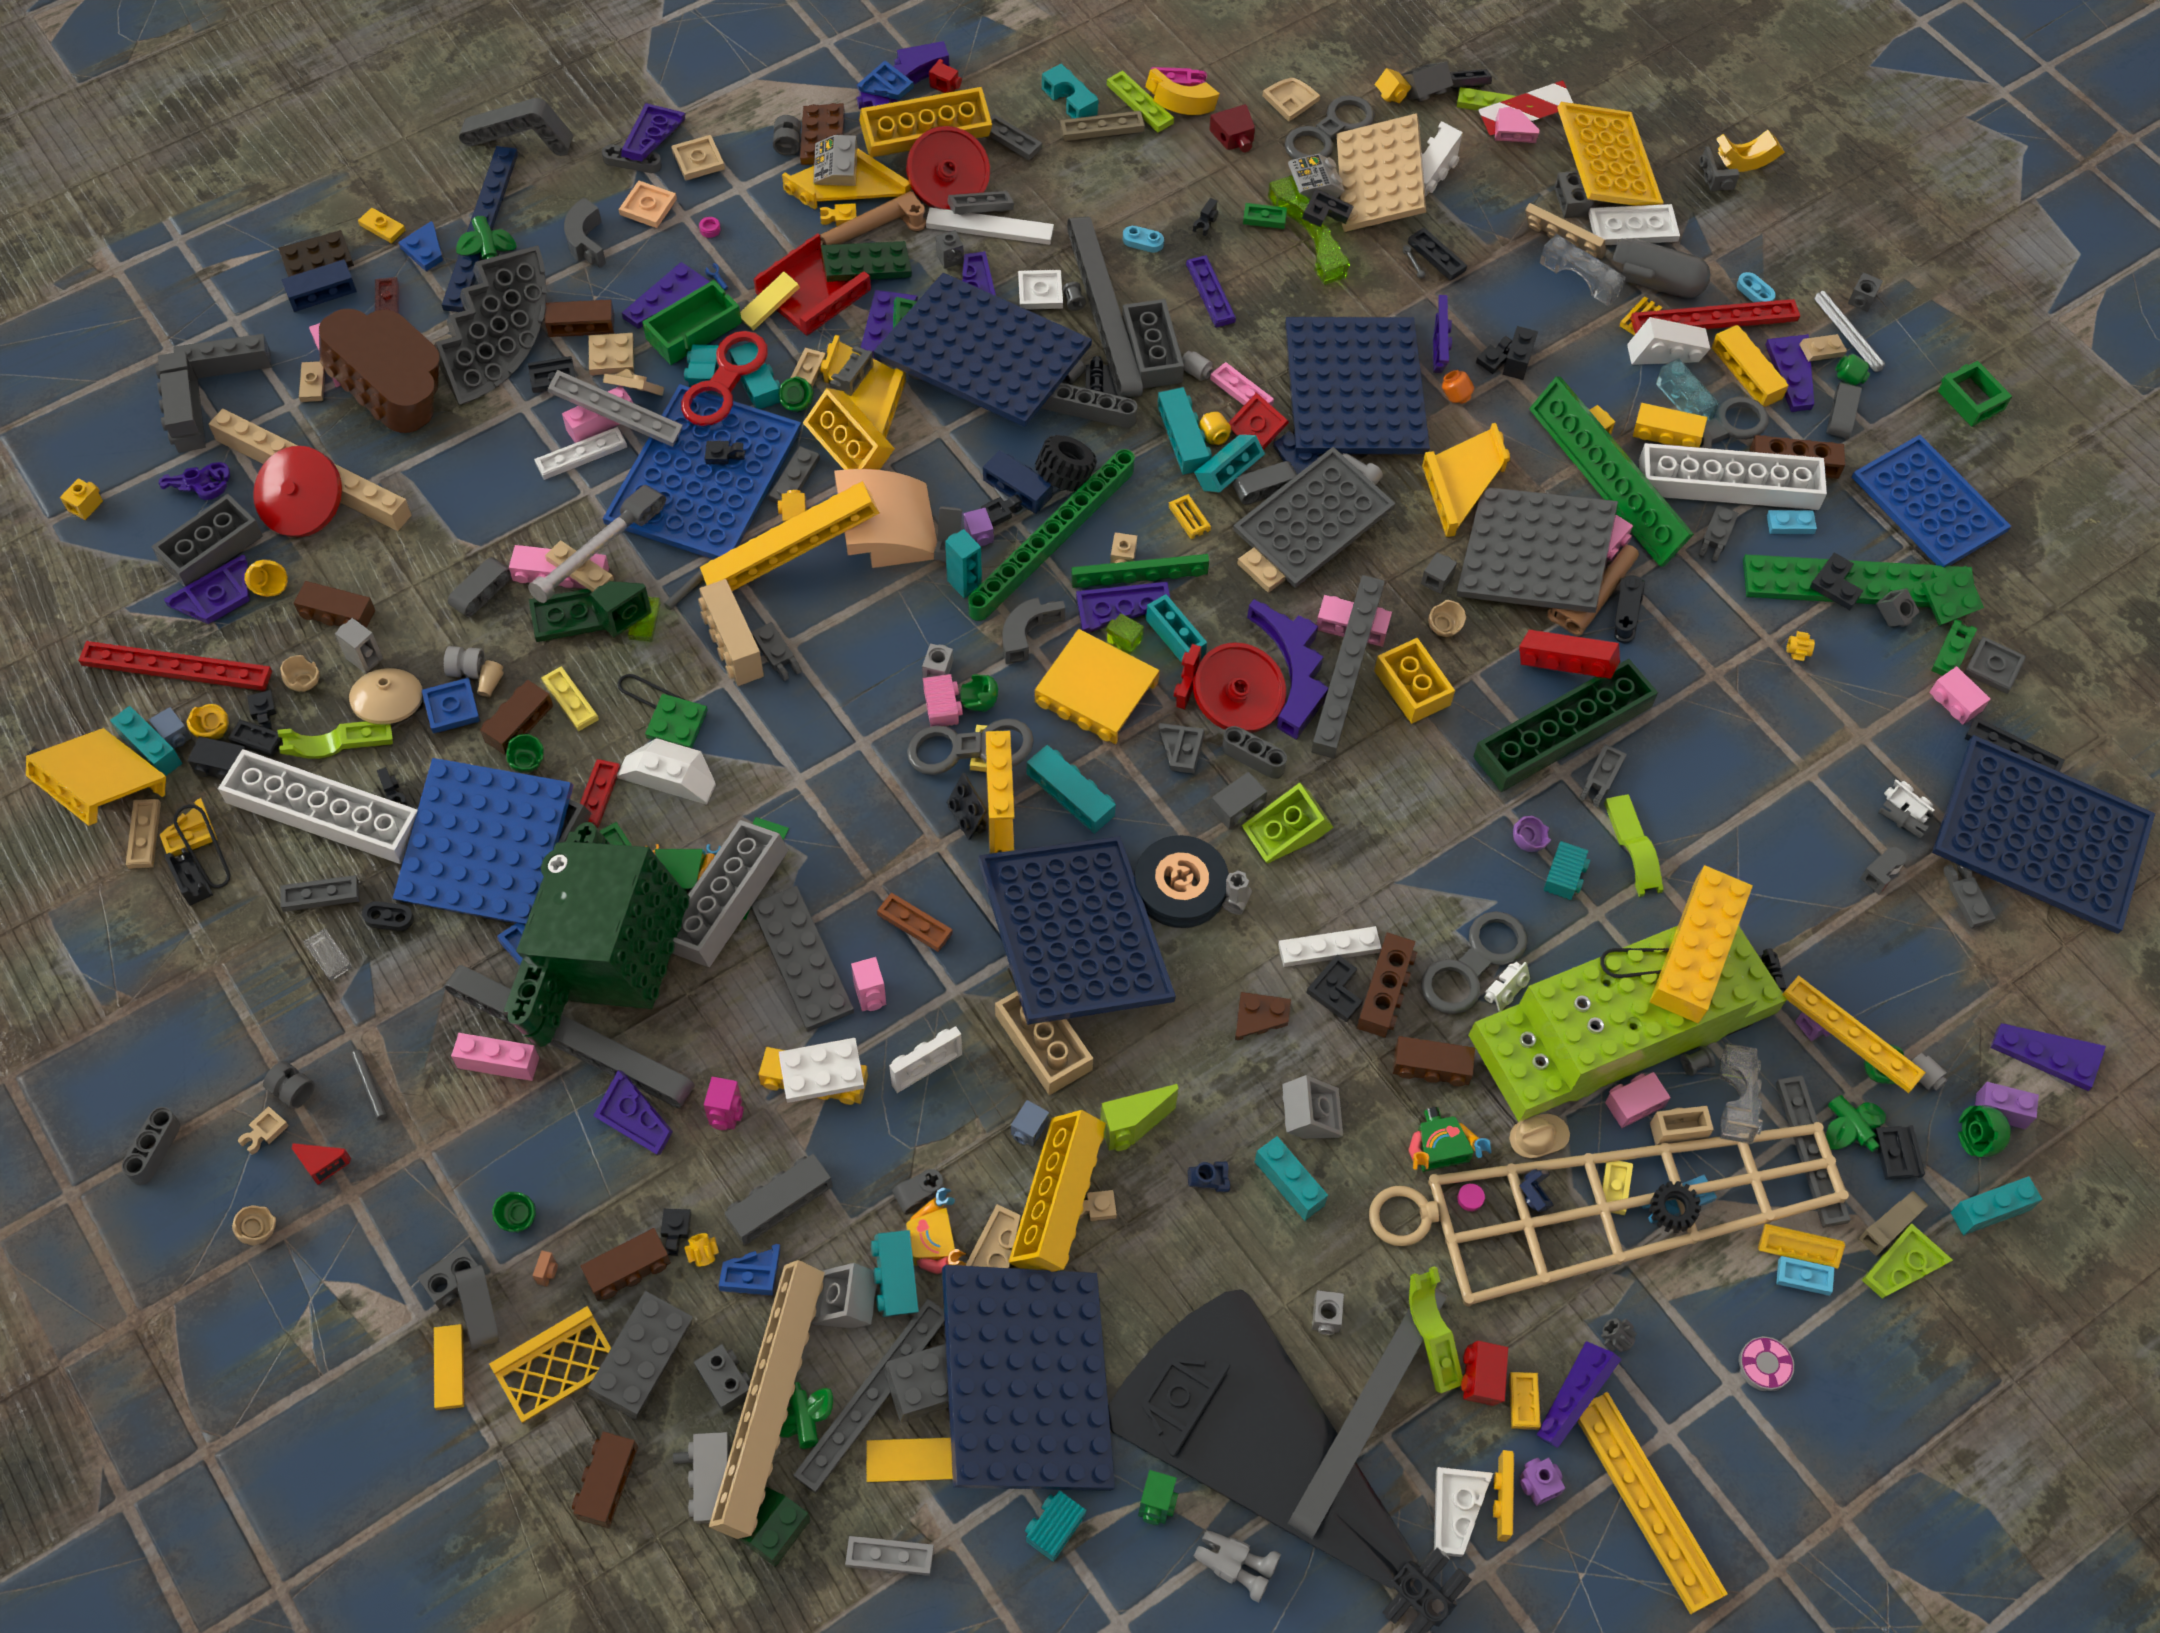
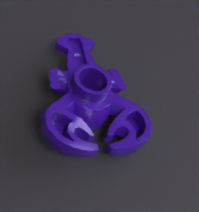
M216 462L205 466L201 470L198 467L185 469L182 475L174 477L166 474L159 479L158 483L161 489L172 486L181 492H197L199 498L210 500L220 496L226 490V482L230 478V469L226 463Z

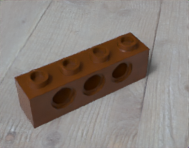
M1755 435L1749 449L1750 452L1824 458L1825 477L1839 479L1845 467L1844 444Z
M1386 933L1356 1029L1386 1038L1388 1029L1394 1030L1398 1016L1393 1015L1395 1007L1400 1009L1404 994H1401L1400 990L1402 986L1407 987L1411 975L1410 972H1407L1408 964L1414 965L1417 951H1414L1413 948L1416 941ZM1390 962H1397L1400 966H1393ZM1384 983H1390L1394 987L1387 988L1384 986ZM1376 1005H1384L1387 1009L1381 1010Z

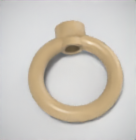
M1392 1186L1381 1191L1372 1201L1369 1209V1221L1375 1234L1384 1242L1394 1246H1409L1422 1240L1429 1232L1432 1223L1439 1222L1438 1206L1436 1201L1428 1202L1419 1191L1413 1188ZM1403 1196L1417 1203L1420 1208L1421 1224L1415 1232L1399 1236L1388 1232L1382 1226L1379 1216L1380 1209L1388 1199Z

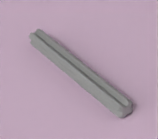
M1825 291L1818 292L1814 298L1815 301L1863 359L1868 362L1873 371H1881L1885 366V362Z

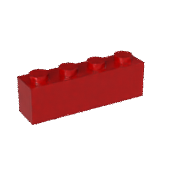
M1528 630L1519 645L1521 665L1611 679L1620 663L1619 643Z

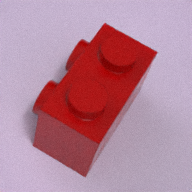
M1476 1341L1468 1345L1463 1355V1361L1466 1364L1465 1375L1461 1382V1388L1464 1391L1463 1400L1491 1406L1504 1402L1508 1347L1483 1341Z

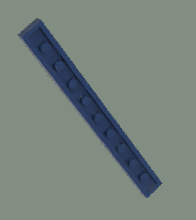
M496 146L471 218L472 221L474 217L485 216L491 231L493 230L518 156L517 148ZM471 221L467 232L475 231ZM481 252L470 256L458 255L442 302L443 310L453 312L465 311L460 294L462 288L474 285L476 277L473 268L475 262L483 260Z

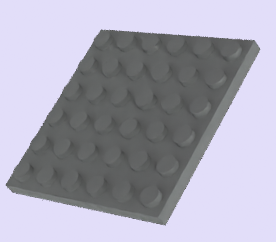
M1487 487L1479 498L1457 588V597L1596 613L1618 501Z

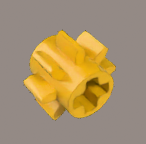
M1797 631L1796 636L1789 637L1786 651L1791 653L1793 660L1804 661L1805 656H1812L1815 641L1809 639L1810 635L1808 633Z
M701 1233L692 1236L688 1240L689 1245L684 1248L689 1263L695 1261L696 1266L701 1267L715 1261L714 1254L719 1253L715 1237L709 1239L707 1233Z

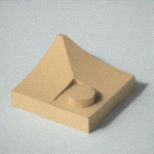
M1295 78L1279 81L1263 90L1262 94L1288 122L1320 101V95L1315 90Z
M625 369L617 374H604L603 383L646 391L663 396L664 387L647 382V377L636 375L629 369Z

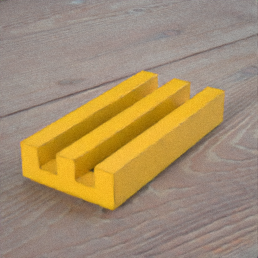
M1644 296L1622 319L1619 326L1635 335L1632 323L1627 325L1631 321L1632 313L1639 312L1643 307L1645 308L1641 312L1662 310V306H1654L1655 302L1651 301L1649 303L1647 301L1648 298Z
M1189 494L1169 502L1170 510L1190 539H1194L1197 534L1198 536L1203 535L1204 531H1211V525ZM1183 502H1186V504H1187L1188 507L1191 509V511L1193 512V514L1195 515V517L1198 519V521L1200 522V524H1201L1202 526L1199 527V525L1197 524V522H1196L1195 519L1193 518V515H1192L1191 512L1185 507V505L1183 504Z

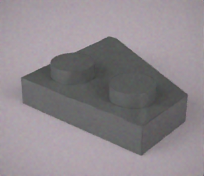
M1159 723L1171 771L1195 774L1205 736L1204 729Z

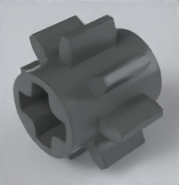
M1616 1318L1609 1320L1604 1325L1601 1337L1605 1340L1604 1344L1611 1351L1617 1349L1621 1353L1622 1351L1629 1350L1634 1345L1637 1333L1633 1330L1634 1326L1627 1319L1621 1322Z

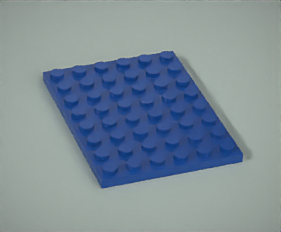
M679 384L661 415L682 424V430L674 446H669L651 437L648 438L606 511L603 522L606 525L613 522L621 515L620 508L623 502L640 487L648 485L666 496V503L663 509L643 526L633 522L624 531L716 559L740 545L801 431L802 424L801 422L733 401L730 413L722 421L709 426L695 425L688 421L681 411V401L685 392L690 387ZM702 392L693 399L691 410L697 415H711L722 407L724 399ZM729 441L730 446L736 442L743 443L745 459H729L728 464H706V442Z

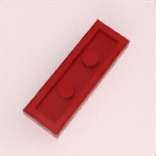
M596 759L580 802L581 805H584L592 813L588 822L593 823L597 829L601 823L621 767L619 763Z

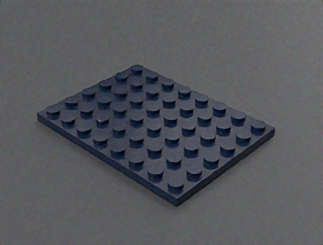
M942 273L873 352L874 358L1026 427L1090 348L1092 339L946 273Z
M1286 317L1285 330L1296 454H1324L1332 447L1341 454H1425V452H1429L1430 446L1414 317Z
M1973 735L1969 740L1932 853L2119 934L2123 930L2156 813Z
M1121 836L979 855L978 863L1027 1025L1166 1004L1175 1001L1176 995L1142 897L1137 889L1135 877Z
M945 1265L942 1268L953 1488L1113 1490L1115 1488L1097 1273Z

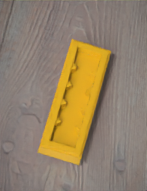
M1764 1224L1758 1245L1759 1251L1831 1266L1839 1269L1845 1248L1844 1241L1770 1224Z
M1503 1450L1498 1457V1472L1494 1474L1493 1486L1495 1490H1498V1500H1494L1493 1517L1497 1518V1541L1507 1542L1513 1535L1514 1453L1513 1451Z

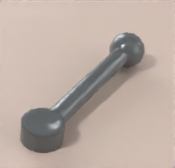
M1405 245L1403 253L1407 254L1418 272L1417 277L1420 279L1424 278L1425 272L1420 269L1413 257L1411 246Z

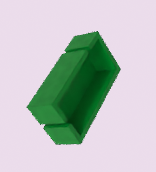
M712 280L644 320L642 323L646 340L670 365H673L687 356L686 352L691 351L693 344L706 345L740 325L742 320L739 305L728 294L726 295L725 291L715 280Z

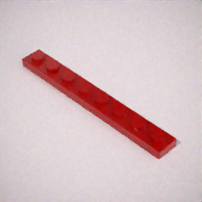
M1795 299L1635 312L1632 313L1630 320L1636 334L1649 317L1705 329H1716L1736 325L1751 326L1798 322L1800 313Z
M86 641L78 660L81 666L266 691L272 674L270 666Z

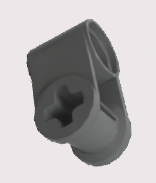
M928 1169L909 1180L901 1182L893 1188L892 1193L903 1213L908 1215L916 1212L936 1197L937 1191L944 1188L943 1178L939 1171ZM932 1181L936 1186L932 1188L927 1183Z

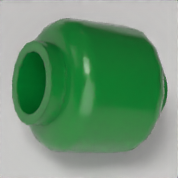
M1851 354L1848 357L1846 355L1843 356L1835 368L1839 380L1857 386L1859 383L1864 384L1870 376L1868 362L1855 354Z

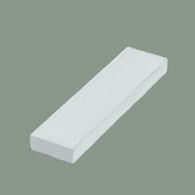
M615 427L534 460L545 480L627 448V443L619 428Z

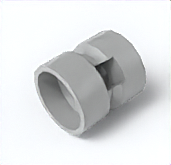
M448 646L444 655L445 675L447 677L460 678L465 674L467 678L479 679L481 665L485 663L484 650L482 648H468L465 651L463 647Z

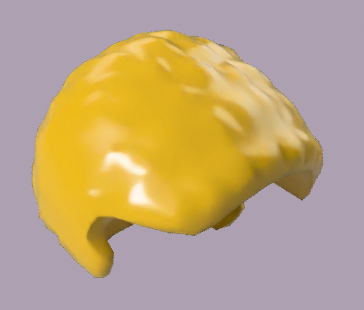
M259 560L249 566L244 580L249 590L254 594L269 597L280 595L285 590L288 576L281 564L271 560Z
M207 704L202 707H194L186 722L189 731L197 738L200 736L217 740L223 737L227 731L229 718L222 707L216 704Z

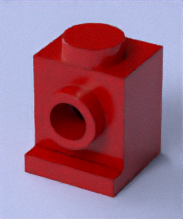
M941 59L929 71L930 87L943 93L954 92L961 86L962 78L959 77L958 70L943 64Z

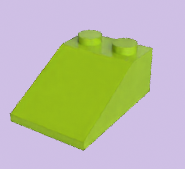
M1298 783L1241 825L1267 864L1315 842L1334 828L1310 791L1301 783Z
M1174 1084L1102 1103L1100 1120L1106 1123L1104 1137L1108 1150L1116 1149V1151H1123L1128 1149L1176 1108L1178 1085Z

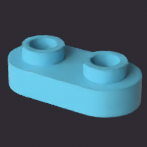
M1128 226L1123 231V243L1128 247L1155 253L1161 251L1164 246V237L1158 231L1138 226Z
M1745 272L1739 276L1737 281L1738 290L1753 303L1774 301L1775 291L1757 275Z

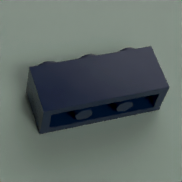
M345 260L281 279L294 312L357 292Z
M1001 450L983 466V481L1008 497L1018 494L1022 500L1020 504L1035 514L1052 498L1053 486L1051 483L1046 482L1043 477L1035 473L1029 466H1024L1016 461L1013 456L1005 454Z

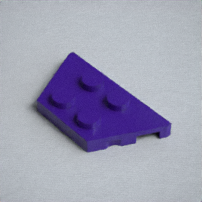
M1447 295L1438 296V313H1436L1433 332V373H1442L1449 363V350L1452 347V337H1448V333H1451L1452 320H1448Z
M245 555L237 557L164 598L166 605L206 624H210L250 601V593L244 580L246 570L248 569V561Z

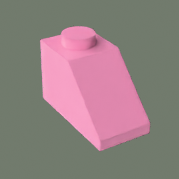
M1512 107L1499 108L1495 123V140L1536 143L1539 129L1520 109H1513Z

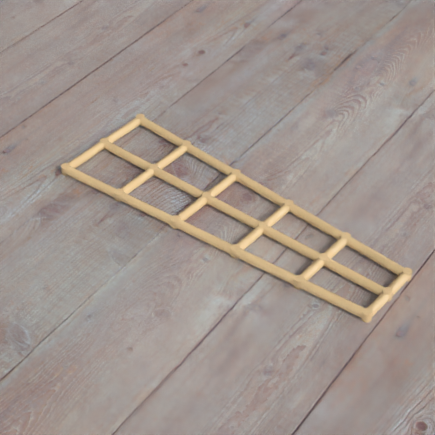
M1815 1122L1814 1124L1750 1133L1740 1132L1728 1136L1662 1143L1661 1145L1595 1154L1586 1153L1580 1156L1521 1164L1510 1163L1506 1166L1447 1174H1432L1429 1177L1428 1184L1431 1187L1434 1201L1437 1202L1445 1243L1448 1246L1463 1298V1304L1470 1307L1472 1304L1541 1285L1545 1286L1548 1283L1616 1264L1621 1265L1627 1261L1688 1244H1696L1699 1241L1764 1223H1771L1775 1220L1836 1203H1844L1849 1197V1193L1845 1190L1836 1166V1159L1832 1155L1823 1131V1124ZM1814 1135L1822 1156L1821 1159L1763 1171L1757 1170L1748 1143ZM1738 1145L1748 1174L1690 1185L1688 1190L1692 1191L1694 1189L1697 1192L1696 1195L1751 1184L1761 1210L1760 1214L1699 1231L1694 1223L1691 1228L1687 1229V1234L1626 1251L1622 1250L1611 1212L1649 1205L1654 1193L1607 1202L1595 1164L1661 1155L1669 1180L1675 1185L1676 1181L1681 1182L1672 1156L1673 1153ZM1585 1166L1597 1203L1596 1205L1531 1218L1523 1190L1519 1186L1521 1183L1518 1174L1529 1173L1534 1169L1548 1171ZM1827 1169L1835 1193L1782 1208L1771 1209L1762 1181ZM1508 1176L1521 1220L1454 1233L1441 1185ZM1676 1199L1682 1215L1685 1212V1206L1680 1200ZM1600 1215L1613 1254L1548 1272L1534 1228ZM1524 1230L1537 1275L1472 1293L1458 1243Z

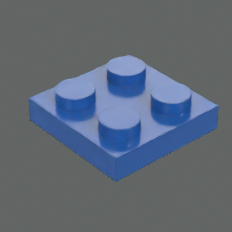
M469 678L422 690L433 734L480 721Z

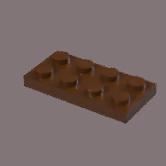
M844 103L803 106L800 150L801 165L815 163V143L833 135H844Z

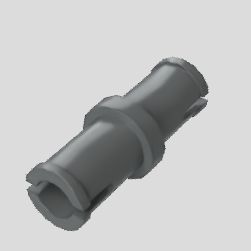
M1886 800L1883 806L1890 809L1891 812L1882 807L1878 812L1895 822L1898 828L1903 827L1919 839L1922 838L1924 833L1916 829V827L1925 832L1929 828L1928 825L1911 816V812L1908 810L1906 812L1888 800Z

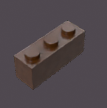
M612 300L546 303L545 325L548 336L614 334Z
M309 581L304 582L294 601L295 608L300 617L306 620L321 621L328 626H341L353 618L367 628L376 611L370 597Z
M529 680L522 686L517 687L511 698L507 702L502 703L498 711L483 723L480 731L484 742L506 756L510 740L520 734H528L553 707L550 694Z
M1399 1036L1395 1046L1393 1074L1405 1079L1416 1077L1431 1083L1442 1081L1458 1087L1469 1086L1473 1076L1475 1047Z
M652 1228L580 1266L597 1301L614 1297L618 1290L626 1286L632 1287L639 1284L642 1278L651 1273L658 1274L662 1272L671 1262L655 1228Z
M604 1431L601 1438L595 1440L592 1448L593 1460L590 1466H586L582 1475V1482L584 1484L581 1493H576L572 1503L573 1514L577 1520L610 1528L638 1450L635 1440Z

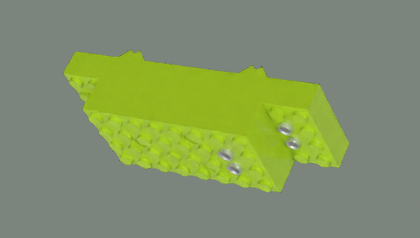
M1738 925L1708 1011L1699 1024L1649 1003L1660 974L1613 978L1603 971L1600 965L1601 957L1528 986L1518 1005L1476 1021L1469 1033V1037L1518 1122H1521L1568 1101H1578L1583 1097H1588L1601 1087L1698 1046H1708L1713 1042L1716 1043L1729 1033L1778 1013L1787 999L1782 995V991ZM1678 926L1623 948H1670ZM1642 950L1612 952L1606 955L1604 964L1614 974L1662 970L1668 952H1662L1663 950H1653L1654 952H1642ZM1578 1003H1583L1585 1008L1579 1007ZM1591 1024L1596 1025L1599 1030H1594ZM1523 1039H1529L1531 1044H1526ZM1536 1060L1542 1061L1544 1066H1539Z

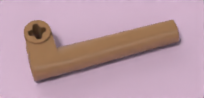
M910 191L820 234L821 244H843L898 218H901L910 230H923L926 227V220L923 217L925 207L916 198L915 194Z
M1625 545L1604 571L1596 613L1549 608L1547 613L1549 620L1567 629L1574 635H1582L1619 585L1621 578H1624L1639 557L1638 550L1631 545Z

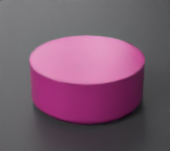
M714 217L703 218L699 222L701 235L707 238L719 235L721 232L719 220Z
M1476 1184L1462 1186L1457 1196L1460 1207L1470 1212L1480 1209L1485 1200L1484 1191Z

